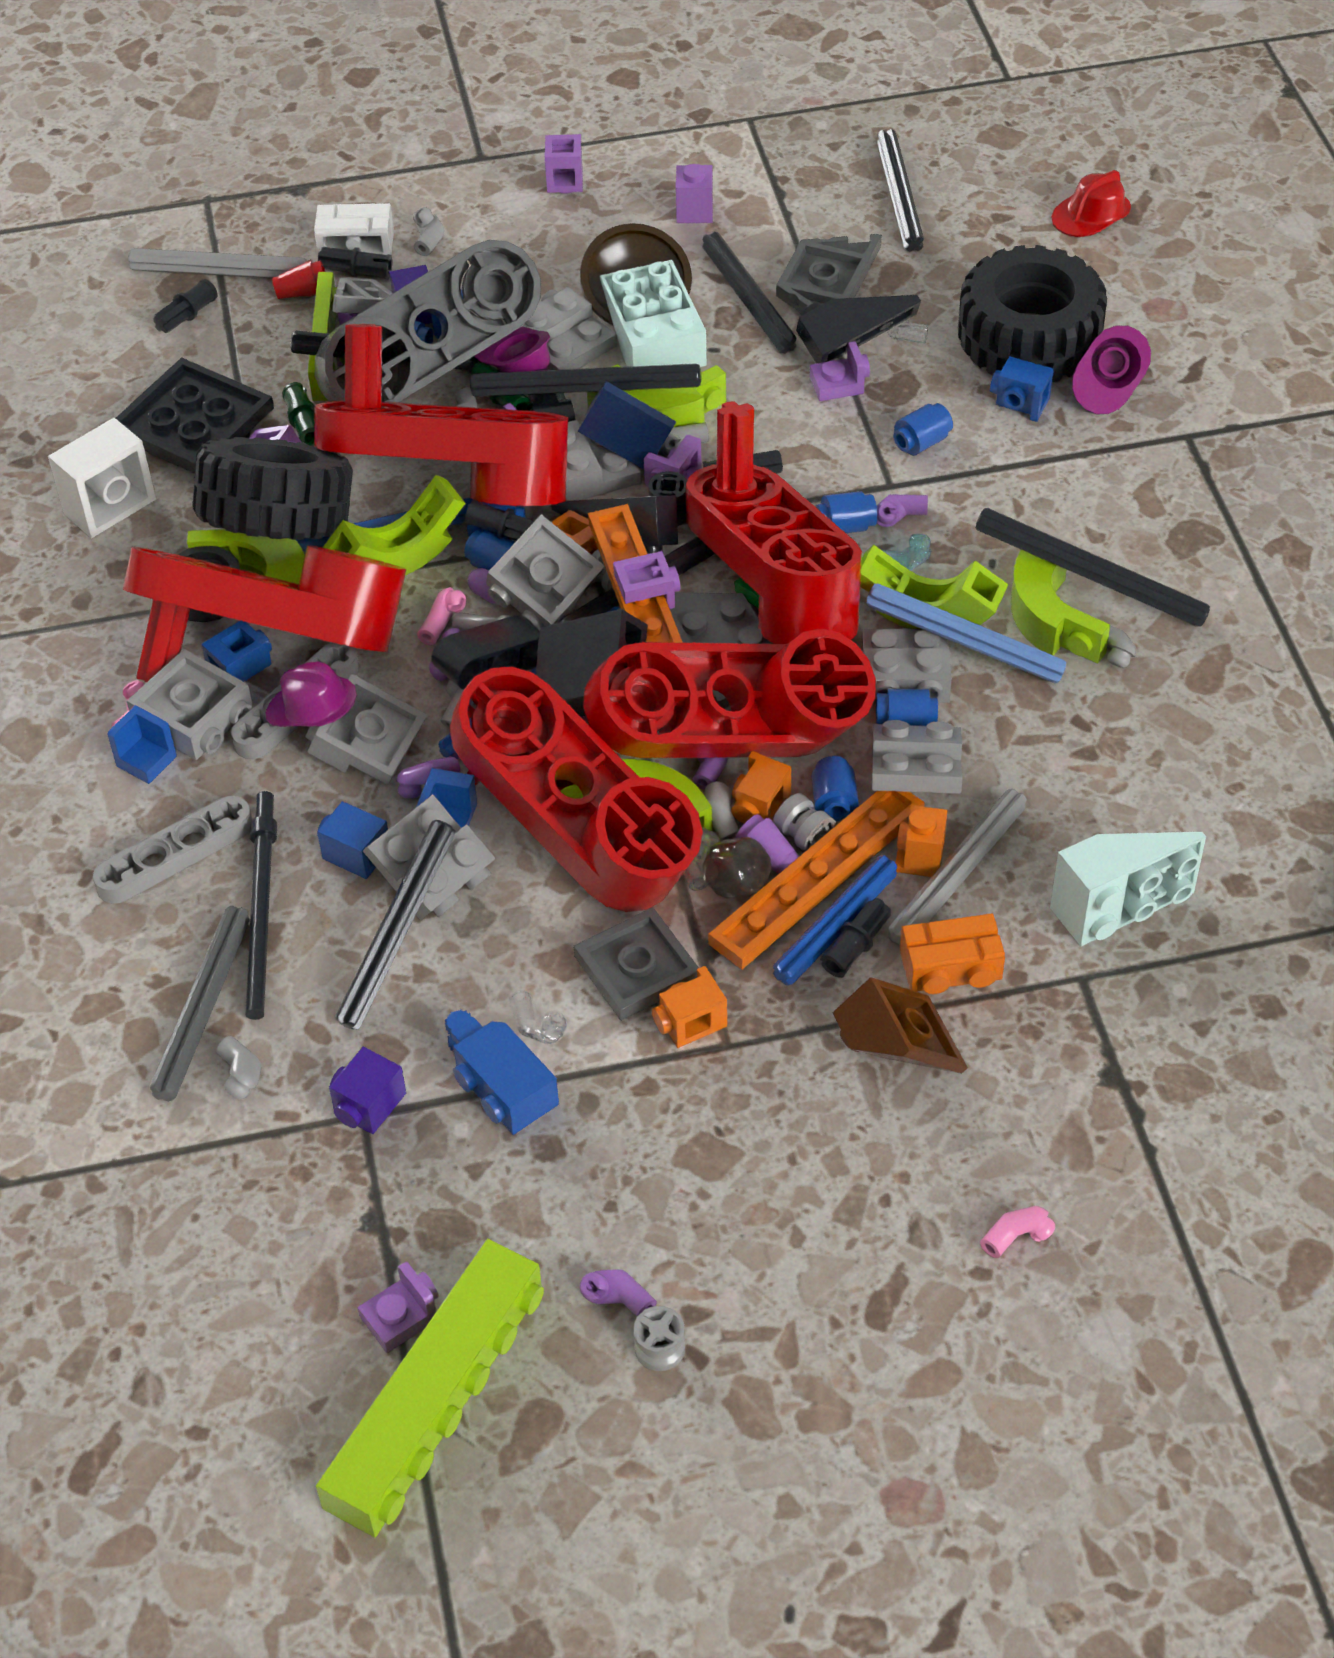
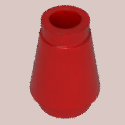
M310 259L279 276L273 277L272 283L277 298L316 296L318 272H326L322 261L312 262Z

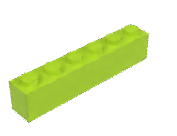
M487 1238L316 1484L323 1510L376 1538L385 1523L389 1525L396 1520L405 1502L404 1494L415 1479L420 1481L426 1475L433 1462V1451L443 1436L449 1438L455 1432L462 1417V1408L471 1395L477 1396L483 1390L490 1375V1366L498 1354L505 1355L509 1351L517 1335V1326L525 1314L531 1315L538 1308L544 1294L538 1263Z

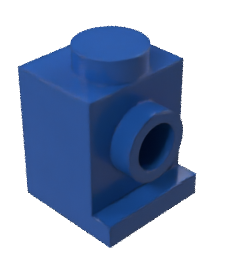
M1009 356L1001 371L996 370L991 380L990 392L997 394L996 405L1030 414V420L1037 422L1050 399L1054 368Z
M244 621L236 622L201 644L204 658L207 662L243 682L272 665L269 653L272 651V645L263 631L260 629L255 631Z

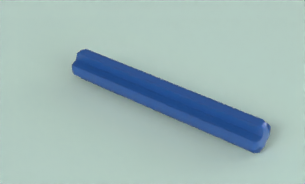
M885 855L877 857L774 963V977L777 980H781L785 985H792L839 937L840 928L843 924L852 922L868 901H873L897 876V864L893 860H889Z

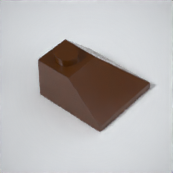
M870 977L832 1012L841 1029L840 1037L842 1041L855 1052H863L880 1058L960 1074L968 1068L928 995Z

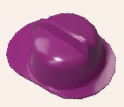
M1115 325L1105 329L1094 339L1072 376L1074 396L1076 401L1085 410L1094 414H1109L1119 410L1128 401L1151 363V349L1148 340L1139 330L1128 325Z
M521 326L476 354L475 358L482 363L495 366L500 372L546 369L550 363V355L546 345L550 335L547 331H538Z
M307 662L301 664L294 669H289L282 675L280 679L282 690L270 701L265 712L266 720L272 726L313 727L335 722L346 715L354 706L357 697L356 687L349 679L339 677L325 663Z

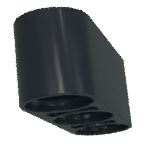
M520 615L510 616L444 637L435 646L431 655V661L436 668L459 688L464 690L475 676L491 668L515 667L526 671L537 666L540 631Z

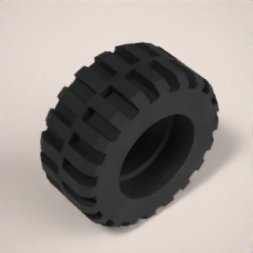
M1025 245L1014 246L1013 250L1006 251L1004 248L995 251L991 258L986 256L981 259L965 276L960 295L958 338L961 340L964 352L968 357L970 356L973 363L980 369L986 367V371L990 375H994L996 370L1001 371L1010 356L1054 368L1052 382L1060 381L1064 375L1070 377L1074 374L1078 363L1094 339L1103 332L1108 299L1106 296L1107 290L1091 265L1086 267L1083 259L1076 255L1070 257L1064 250L1058 248L1055 251L1048 250L1046 246L1035 245V248H1025ZM1023 313H1034L1040 315H1028Z
M234 437L233 439L221 438L216 441L210 440L203 444L196 453L192 507L202 522L233 533L239 532L248 536H263L271 539L290 538L292 540H303L304 538L322 539L323 536L331 537L343 520L348 522L353 469L345 456H341L340 453L319 450L305 443H293L278 439L268 440L265 438L248 439L244 437Z

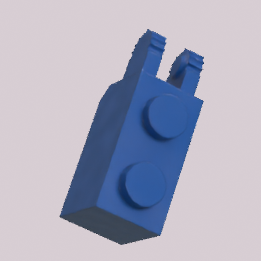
M461 1009L450 1012L451 1014L445 1019V1027L448 1034H450L447 1036L448 1047L454 1052L456 1067L453 1068L454 1076L466 1092L469 1093L473 1090L481 1099L485 1113L495 1124L502 1122L514 1135L559 1105L557 1078L505 1022L491 1021L483 1027L474 1017H471V1013H467V1010L462 1011Z

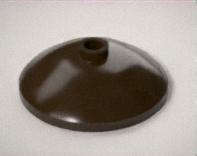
M622 224L607 229L590 243L581 262L580 286L584 298L592 304L593 312L602 320L614 326L600 281V275L650 265L655 262L672 260L688 294H690L692 286L691 266L682 247L664 231L645 224Z

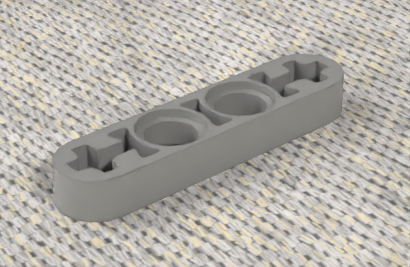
M332 642L325 645L307 661L325 663L339 677L349 679L351 674L357 675L359 671L356 648ZM281 685L276 687L232 727L231 734L235 751L240 757L257 759L265 756L298 727L272 726L266 720V709L275 695L282 690Z
M237 796L221 798L103 861L93 872V881L99 898L111 904L127 901L243 838L250 832L252 821L248 803L243 798ZM231 815L232 818H234V819H236V820H233V821H232L230 818H228V816ZM210 825H213L215 832H212ZM191 833H200L205 836L202 841L194 845H187L181 842L185 836ZM162 854L166 856L164 861L158 865L148 866L143 864L144 859L149 855ZM135 866L137 874H134L131 867ZM116 878L119 883L114 884L110 879Z

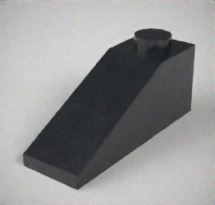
M918 295L831 299L822 305L820 302H815L807 306L800 313L801 316L798 319L796 331L816 364L833 361L847 353L848 342L856 341L859 347L917 315L921 300Z
M676 495L572 500L551 505V510L561 515L571 510L588 519V513L628 504L647 554L663 552V545H678Z

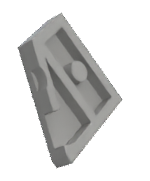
M340 277L336 294L334 295L332 311L360 314L393 293L375 279Z

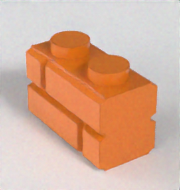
M993 913L901 926L900 955L904 970H906V978L910 990L916 992L925 991L928 994H939L953 986L970 984L973 987L982 988L991 985L995 980H1002L1005 952L1000 935H998V928Z

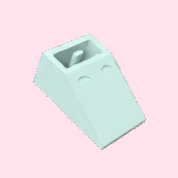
M672 260L655 262L650 265L600 275L609 312L627 367L695 363L699 364L700 367L707 366L706 329Z
M1203 832L1096 834L1058 852L1050 909L1077 943L1083 946L1096 939H1106L1117 929L1129 923L1144 921L1155 911L1167 905L1182 903L1195 891L1206 835Z

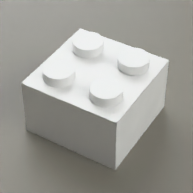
M115 418L110 419L48 456L64 515L91 539L156 500L143 442Z

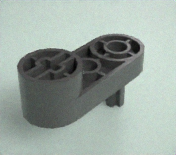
M486 240L463 250L338 326L322 340L315 356V378L321 393L329 402L345 401V386L341 388L336 380V377L345 373V352L339 358L343 365L333 370V353L339 340L345 346L346 324H375L382 326V338L384 339L382 340V349L390 345L395 356L382 363V385H385L393 375L389 368L398 364V378L391 392L389 387L381 389V402L400 403L414 392L517 330L533 316L541 299V278L535 262L522 248L508 241ZM463 275H464L463 282H462V293H463V299H462L460 286H461L462 277H463ZM421 312H429L440 321L442 333L435 344L425 343L416 335L414 322L417 315Z

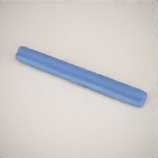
M874 584L868 594L866 604L870 608L1052 683H1058L1065 671L1066 661L881 584Z

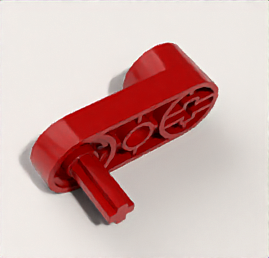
M364 323L345 325V401L324 402L315 405L314 447L319 450L346 454L471 462L470 498L479 502L509 506H544L566 501L568 417L536 411L381 402L382 326Z
M735 401L722 403V408L717 409V464L698 469L688 477L686 483L687 525L697 537L759 594L758 628L761 630L764 638L774 644H788L805 631L821 628L839 632L852 640L857 635L859 626L862 550L856 541L778 474L767 468L753 465L754 407L749 403L738 405Z
M307 545L298 584L173 553L131 547L123 590L153 599L136 679L148 682L181 652L190 609L354 648L388 652L407 569L355 554Z
M821 628L805 631L788 644L640 642L623 646L609 656L592 673L585 687L584 711L589 726L612 750L621 755L637 758H744L754 751L766 757H802L817 753L869 713L875 700L876 678L869 659L855 642L839 632ZM713 690L720 692L726 697L731 711H727L719 706L715 701Z
M515 667L491 668L475 676L463 690L454 709L449 729L453 748L464 765L469 769L467 774L474 775L475 785L481 782L585 891L606 907L624 912L647 910L662 902L700 850L703 831L699 813L687 795L669 782L651 777H639L548 683L532 672ZM471 702L477 705L475 709L470 705ZM564 779L573 782L581 790L583 798L574 799L567 797L560 792L555 780Z

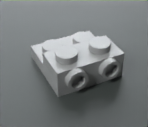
M568 286L558 292L556 290L547 291L542 297L541 302L538 303L533 316L522 325V327L547 331L549 333L550 339L546 344L550 355V363L547 366L548 370L579 369L617 346V334L593 317L592 304Z
M577 420L568 422L566 501L582 500L641 484V472L637 465L579 433L580 425Z
M541 514L489 570L486 585L490 587L488 590L489 596L497 604L505 608L511 604L522 613L520 616L524 617L540 631V627L558 624L560 619L570 614L576 607L579 598L604 572L605 566Z
M862 629V651L869 659L876 678V692L873 703H876V694L887 693V689H929L930 698H938V703H950L952 679L950 648H948L947 639L924 629Z
M183 649L127 700L129 711L137 705L169 724L175 748L195 760L205 752L209 754L215 753L223 743L224 734L253 708L247 683L186 649Z
M351 674L349 680L355 685L357 693L354 706L346 715L335 722L323 726L310 727L305 737L312 741L307 753L346 773L351 765L388 785L421 729L427 714Z
M889 720L883 724H874L872 790L961 794V727H953L946 722H931L927 726H911L907 722L900 720Z
M433 794L363 850L365 855L397 892L430 823L433 820H440L453 827L456 833L416 914L420 921L432 911L438 917L444 914L459 901L458 897L454 894L465 884L470 890H473L492 874L486 866L496 859L467 824L461 828Z

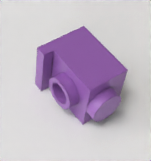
M581 134L545 135L547 193L559 192L567 194L583 192Z

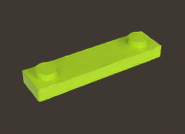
M318 272L312 332L330 334L335 329L336 312L332 310L337 287H335L333 272ZM309 355L308 378L312 401H328L321 393L315 378L316 355Z

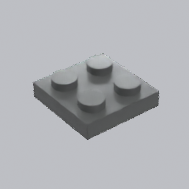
M654 907L574 945V957L621 1021L659 1002V994L667 991L674 984L688 982L697 978V969L699 967Z

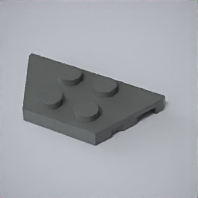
M870 234L869 242L848 243V236L832 237L825 240L819 238L801 240L776 284V297L800 313L807 306L815 302H820L822 305L831 299L855 298L881 248L882 235Z
M675 592V608L671 610L691 643L774 644L763 637L761 630L758 628L759 618L743 593ZM713 690L715 701L720 707L726 709L729 706L726 697L720 692Z

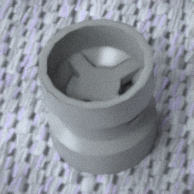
M796 793L786 799L775 813L773 823L783 836H792L795 839L796 846L803 852L807 851L836 825L835 820L825 811H816L812 801L801 793Z

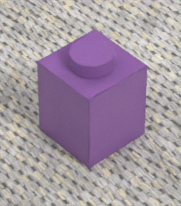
M676 165L677 223H713L712 165Z

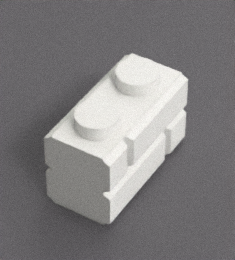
M390 203L317 205L314 231L318 253L322 247L352 251L355 247H359L362 252L392 255L394 226Z

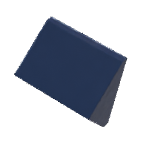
M606 381L591 402L578 432L644 469L645 456L649 452L657 455L676 421Z

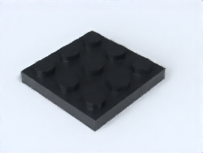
M181 357L115 419L142 440L146 452L195 473L196 453L207 441H216L221 438L245 437L274 409V403L270 395Z

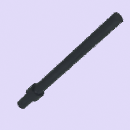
M262 791L257 794L256 817L251 821L250 840L254 843L245 1015L252 1020H259L264 1017L272 844L277 840V821L273 819L274 795L268 791Z

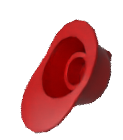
M1113 170L1105 174L1092 173L1081 178L1074 194L1054 208L1051 216L1053 226L1059 232L1068 236L1084 237L1101 232L1116 221L1127 216L1130 213L1131 204L1125 197V190L1120 182V173L1117 170Z

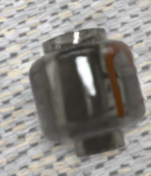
M752 837L718 841L710 847L702 868L703 876L709 887L723 898L755 895L769 880L771 859L761 843Z

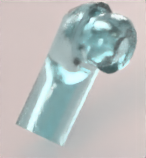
M913 534L909 539V547L904 550L882 551L911 571L930 558L932 550L929 549L931 539L925 534Z

